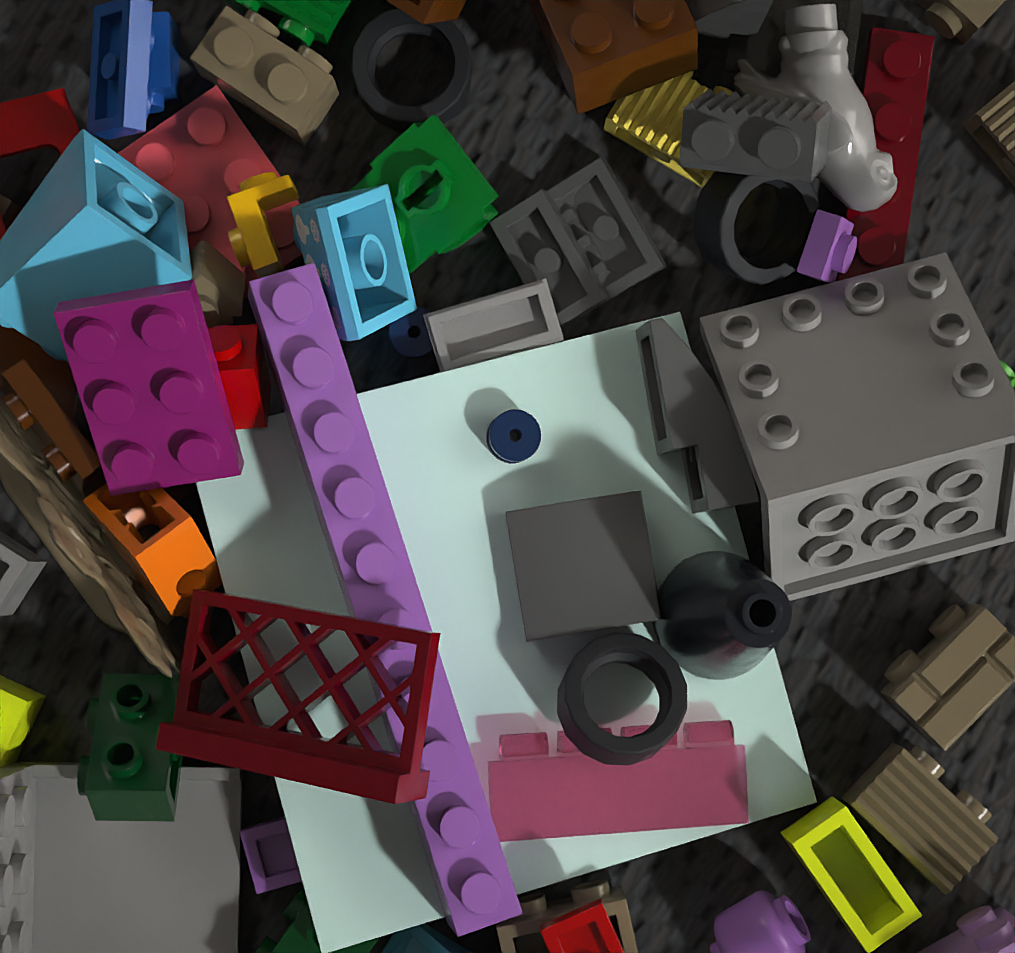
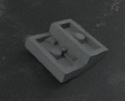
M602 157L551 189H541L489 222L524 285L546 278L560 328L668 267L607 160Z
M641 491L505 512L526 642L662 619Z

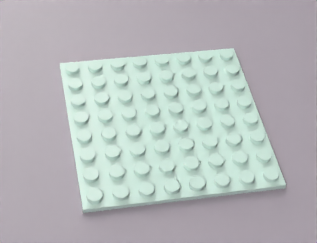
M680 312L653 318H663L690 348ZM649 320L357 394L432 631L441 633L438 647L440 657L517 895L817 803L774 648L756 667L745 674L730 679L713 680L696 677L681 668L687 683V711L678 732L652 758L630 766L606 765L582 754L566 737L557 715V690L573 657L593 639L617 632L640 634L659 643L652 621L526 642L505 512L641 491L657 589L663 584L674 567L683 559L702 552L725 551L749 560L735 507L692 514L682 452L657 455L635 332L636 329ZM512 409L523 410L531 414L541 429V442L537 451L528 459L515 464L504 463L496 459L489 451L486 443V432L490 423L501 413ZM285 412L269 416L268 427L236 430L244 460L241 475L196 482L225 593L349 616ZM515 432L509 433L510 439L517 442V434ZM248 613L253 622L261 616ZM277 619L260 633L276 661L280 660L299 644L283 619ZM233 620L236 635H238L240 633V630L238 629L237 625ZM306 624L311 633L320 627ZM336 630L319 644L320 649L336 674L359 656L345 631ZM247 644L241 649V654L250 684L264 673V670ZM306 655L284 672L301 702L324 684ZM610 663L599 667L589 676L584 687V705L590 718L601 729L615 736L631 737L643 733L654 723L659 712V695L654 683L642 671L628 664ZM366 667L343 684L361 715L377 703ZM272 683L253 698L257 713L265 725L272 726L289 712ZM331 695L308 712L322 737L331 739L349 725ZM379 716L368 726L382 749L393 752L382 716ZM296 723L288 728V730L301 732ZM356 735L347 741L348 743L361 745ZM274 777L321 953H329L445 917L409 802L391 804Z

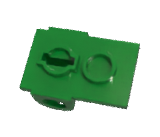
M431 115L425 122L413 123L370 163L373 170L350 190L388 184L409 275L436 251L438 254H443L463 245L483 230L498 214V211L492 205V202L499 197L437 115Z

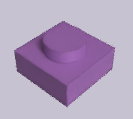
M817 209L796 272L828 284L835 282L838 272L845 274L852 263L857 246V237L851 235L854 224L842 216Z
M285 816L241 829L240 835L256 894L302 881Z

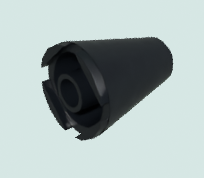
M708 551L683 559L668 574L658 589L662 619L652 621L659 644L669 652L681 668L696 677L724 680L747 673L768 655L787 633L792 620V608L786 593L754 563L734 553Z

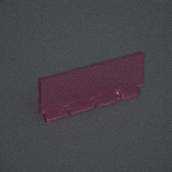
M731 720L685 722L683 727L685 748H678L676 733L652 758L630 766L606 765L582 754L566 737L564 731L557 732L556 757H549V744L546 732L499 735L500 760L487 761L489 808L499 841H520L749 823L745 745L734 744V729ZM651 725L621 727L620 736L631 737L643 733ZM609 727V728H601V729H603V730H605V731H607V732H609V733L612 734V731H611V728H610V727Z

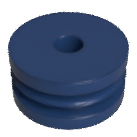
M417 307L411 313L390 323L389 338L392 346L399 354L408 358H421L433 351L423 316L430 313L428 310ZM413 327L420 330V335L417 338H411L408 335V331Z
M518 409L507 410L498 415L490 423L486 432V443L491 454L496 459L509 464L520 463L531 457L537 451L541 442V429L536 419L531 414ZM510 432H515L517 434V442H514L510 439Z

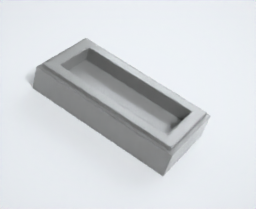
M546 278L423 315L440 373L564 341Z

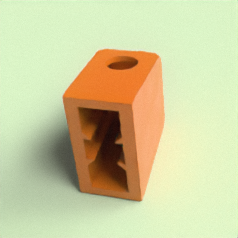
M106 483L82 500L134 577L171 617L181 615L189 619L193 589L214 591L222 585L217 561L194 520L163 488L111 496ZM147 524L159 526L161 531L146 542L138 532L139 528Z

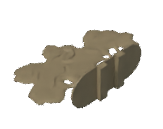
M0 402V480L6 493L96 616L111 629L129 635L150 664L155 665L162 674L172 678L169 663L180 674L184 649L176 639L175 633L168 626L174 617H171L131 573L82 502L85 498L70 479L62 483L53 474L39 452L45 446L31 427L25 431L20 430ZM150 524L140 531L139 534L146 542L161 529L157 525Z

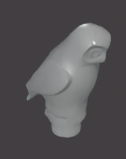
M818 4L784 10L786 36H781L778 46L782 56L780 63L781 72L776 77L768 76L757 69L748 59H741L737 61L740 72L733 78L735 82L732 86L742 97L749 92L754 99L762 94L768 101L775 95L779 102L788 97L792 103H795L801 98L806 105L814 99L818 106L827 101L832 107L827 161L825 168L820 171L816 178L848 209L860 212L875 210L892 198L897 190L898 180L893 172L891 154L882 152L876 147L873 118L870 109L848 69V38L842 30H838L836 4Z

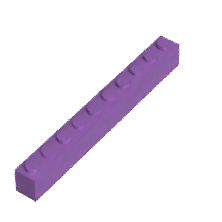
M315 263L249 281L248 299L256 324L259 325L263 346L349 616L432 631ZM365 635L371 646L380 639ZM397 641L379 656L396 686L412 675L417 646L415 644ZM438 650L420 766L421 769L430 770L427 796L424 799L409 801L447 923L457 937L523 913ZM366 667L378 702L384 697V694ZM407 694L404 697L407 703L409 699V694ZM391 707L381 716L392 751L400 754L404 726Z

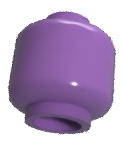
M759 890L715 917L714 935L716 942L710 945V952L805 953V943L809 942L811 938L804 918L787 896L782 895L777 898L768 891Z

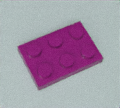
M194 279L58 303L53 314L111 496L241 475L244 460Z

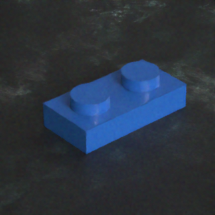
M113 0L94 6L87 132L94 137L110 140L146 132V119L151 108V96L148 91L149 62L155 39L154 30L151 26L153 1Z

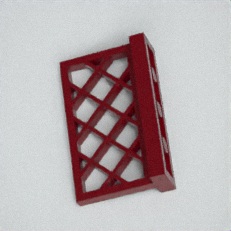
M193 589L173 722H161L159 724L156 750L391 804L424 799L427 796L430 770L421 769L420 766L441 633L212 590ZM213 606L227 609L240 630V633L220 650L209 633ZM248 613L261 616L253 622ZM277 619H283L299 644L280 660L276 661L260 633ZM306 624L320 627L311 633ZM336 630L345 631L359 656L336 674L320 649L319 644ZM365 635L380 639L371 646ZM397 641L415 644L417 646L412 675L396 686L379 656ZM248 644L263 668L264 673L243 689L228 665L227 660ZM306 655L324 684L301 702L284 672ZM367 667L383 692L384 697L361 715L343 684ZM214 672L230 700L214 713L197 710L201 682ZM271 683L289 711L272 726L265 725L250 702L252 698ZM407 694H409L408 703L404 699ZM330 695L349 724L331 739L322 737L308 712ZM391 707L404 726L400 754L383 750L368 726ZM236 711H238L242 719L233 718L230 716L233 715ZM296 723L301 732L288 730V728ZM356 735L361 745L348 743L347 741Z

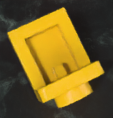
M266 172L244 180L239 184L241 192L227 196L238 228L228 231L236 258L241 268L252 264L254 271L260 278L286 271L264 212L299 199L296 187L289 175L277 178L275 172Z

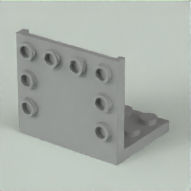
M946 252L699 318L702 339L761 495L765 574L786 593L789 601L1015 541V391Z
M15 761L0 767V953H239L242 854L240 831L242 829L243 769L225 765L182 764L175 821L161 822L96 821L87 796H81L78 793L77 772L79 762Z

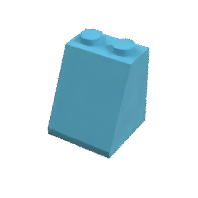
M82 129L73 138L0 240V325L16 329L38 343L52 358L68 362L53 314L59 302L192 279L184 201Z

